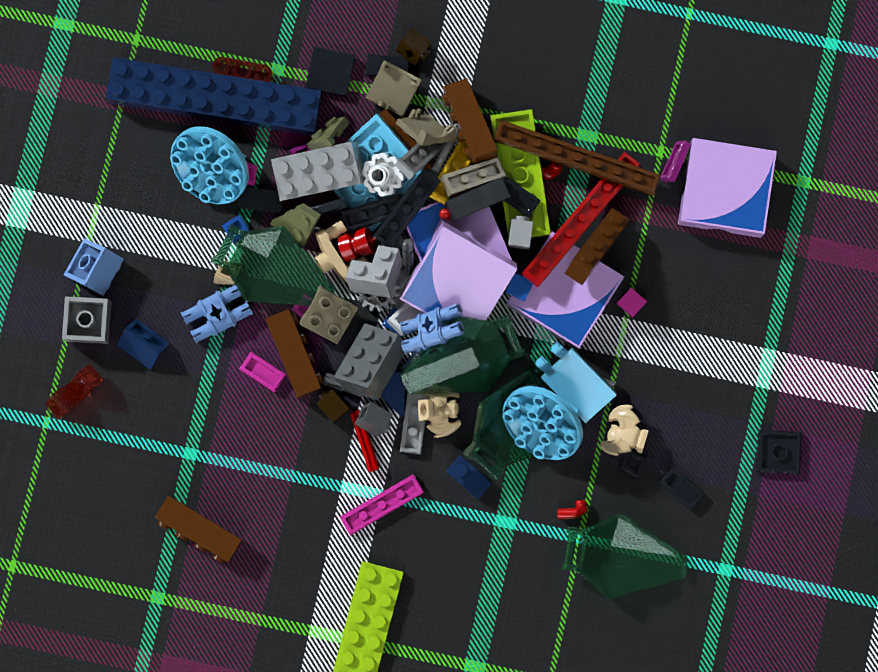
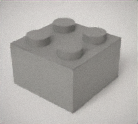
M65 297L62 339L66 342L109 344L112 302L109 299Z

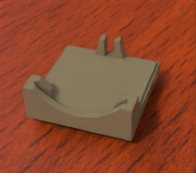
M384 60L365 98L403 117L422 79Z
M419 108L417 110L412 109L408 118L397 119L396 122L406 134L410 135L421 146L453 141L457 131V127L453 124H449L445 128L429 114L421 115Z
M319 285L311 305L300 318L299 323L303 327L338 344L358 307Z

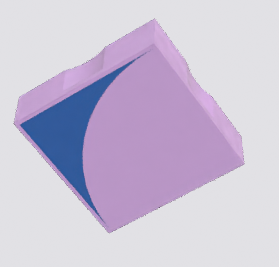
M693 138L688 152L686 185L681 199L678 225L702 229H721L734 234L761 238L765 234L777 151Z
M435 202L421 208L406 228L409 239L411 238L414 241V249L420 262L424 258L429 243L443 221L470 236L478 244L491 248L512 260L490 207L453 222V220L446 221L440 218V210L447 207L440 202Z
M443 221L429 243L424 258L415 267L401 290L400 300L423 313L430 312L436 307L446 308L459 303L463 309V316L448 320L446 326L460 321L464 327L463 335L474 341L515 274L517 263L491 248L478 244L470 236Z
M551 232L550 236L548 237V239H547L546 242L544 243V245H543V247L541 248V250H542V249L544 248V246L549 242V240L555 235L554 232ZM573 246L539 288L534 284L532 285L525 302L511 296L506 306L527 320L541 325L554 337L578 351L624 276L600 262L583 285L579 284L564 274L580 250L578 247Z

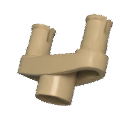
M339 221L329 228L321 229L316 233L322 253L316 256L314 260L323 274L333 269L347 283L346 275L350 265L344 264L332 245L333 239L347 231L343 222ZM361 257L357 260L367 262V260L364 257Z

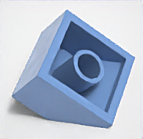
M84 238L64 276L104 296L124 259L107 248Z

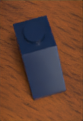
M394 372L381 394V397L399 416H404L405 372Z
M460 455L446 470L450 477L477 500L492 484Z

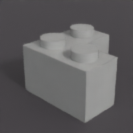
M378 245L372 263L352 260L346 275L350 291L391 298L403 263L399 249Z

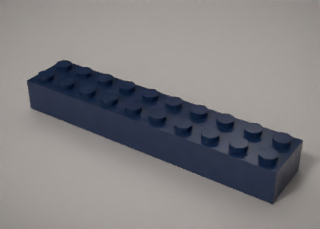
M115 57L112 60L106 100L109 104L309 136L317 132L323 97L321 90Z

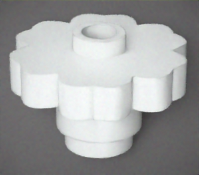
M388 153L374 154L372 161L364 163L362 175L366 177L364 185L368 188L369 192H378L380 196L393 195L396 188L403 186L406 176L395 166V163L399 160L398 157H390Z

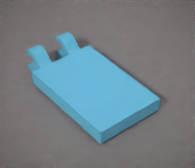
M557 341L551 347V351L560 359L552 366L541 356L536 360V366L545 372L541 378L558 396L578 408L577 415L587 423L617 393L573 347L567 351Z

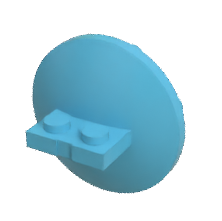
M199 126L183 131L175 139L171 148L170 160L173 170L185 191L190 192L204 203L227 204L236 200L247 187L249 171L245 160L246 155L242 154L238 146L226 135L215 129Z
M521 387L513 391L504 403L502 418L508 432L515 440V444L532 453L538 459L561 460L568 458L576 452L583 439V428L577 415L579 409L543 387Z

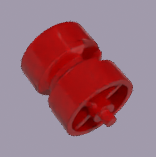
M365 227L357 230L354 235L347 233L339 236V249H337V252L341 253L346 262L356 260L360 254L368 256L376 253L375 241L377 239L373 237L369 228Z

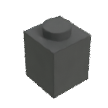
M370 402L362 406L355 425L374 436H378L389 430L391 426L390 419L393 414Z

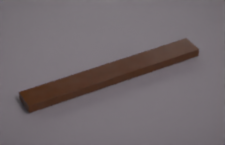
M500 120L494 141L652 196L655 194L660 174Z

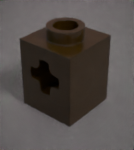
M412 28L400 40L396 52L416 66L420 61L424 62L431 54L429 49L432 42L415 28Z
M333 389L330 392L325 390L317 397L319 401L316 404L333 424L350 411Z

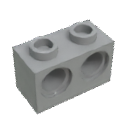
M516 216V219L511 220L508 247L529 250L533 222L529 221V217Z

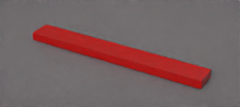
M626 152L618 159L637 167L641 165ZM601 179L523 271L522 275L539 288L622 189L623 185Z

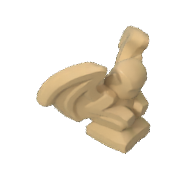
M432 384L431 387L433 388L425 394L429 399L418 400L419 421L429 420L431 423L427 428L436 434L434 438H440L450 435L461 425V420L448 421V417L457 418L459 406L456 403L457 400L447 402V398H459V393L449 386Z
M632 405L618 406L610 413L608 421H618L619 427L611 425L607 435V442L602 441L600 444L604 452L618 456V453L631 452V449L635 448L638 453L642 454L649 430H640L636 426L640 420L631 410L633 408Z

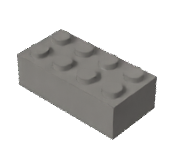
M358 141L271 159L280 201L363 184L366 179L362 175L364 167Z

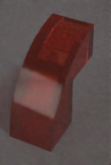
M89 364L78 371L70 383L53 393L45 405L60 420L83 402L104 379Z

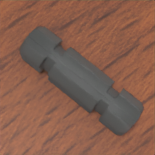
M405 238L402 241L403 273L405 275H411L414 270V241L411 238Z

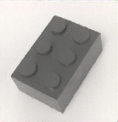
M364 323L334 378L345 390L378 401L405 354L401 346L404 345L401 344L403 339L397 333Z

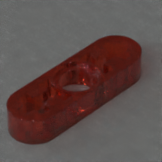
M218 57L212 64L215 74L252 79L253 67L256 73H262L263 70H266V74L269 75L264 77V80H261L259 75L254 74L253 80L271 82L273 79L271 68L264 64L227 57ZM224 62L226 67L232 68V64H235L233 66V75L230 74L231 71L229 69H223V72H220L217 65H221ZM238 67H248V74L246 76H239L237 74Z

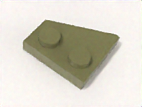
M345 116L337 119L336 117L331 118L325 123L326 127L323 130L320 129L311 136L312 140L307 146L310 150L332 146L335 143L333 138L342 134L349 124Z

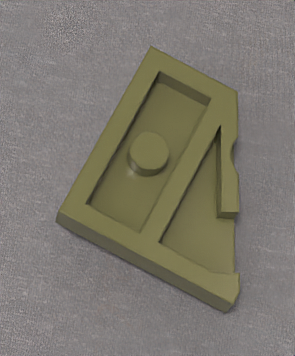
M303 203L294 210L291 209L284 215L275 217L270 224L304 247L321 215Z

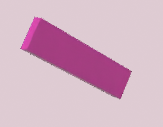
M413 474L340 516V519L351 536L423 494L424 491Z

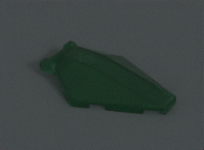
M230 224L227 229L228 233L217 255L213 256L210 261L227 271L245 302L310 306L319 285L325 287L331 293H334L336 289L306 251L294 240L295 238L285 226L244 231ZM235 236H239L241 240L228 263L224 261V258Z
M505 315L494 321L468 316L448 320L446 326L460 321L464 327V334L448 339L445 344L440 343L431 346L427 350L421 349L413 357L411 363L399 374L407 394L489 391L510 361L526 354L513 330L510 315ZM501 326H503L513 349L511 352H508L498 330Z
M536 364L478 403L473 441L465 449L463 455L482 467L493 480H497L507 466L534 456L515 444V440L508 432L502 416L506 399L513 391L521 387H543L554 393L552 388L541 378L545 372L540 370ZM478 450L497 463L494 467L477 453Z
M622 513L585 529L567 527L568 539L564 563L561 564V569L579 573L606 599L685 578L688 557ZM577 535H581L578 544L576 565H572Z

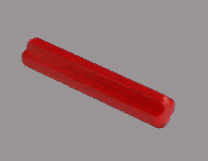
M357 410L351 413V418L368 471L374 472L379 470V465L369 433L355 425L361 411Z

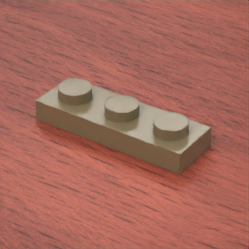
M496 157L442 175L440 180L448 197L478 188L501 177L504 179L506 175Z

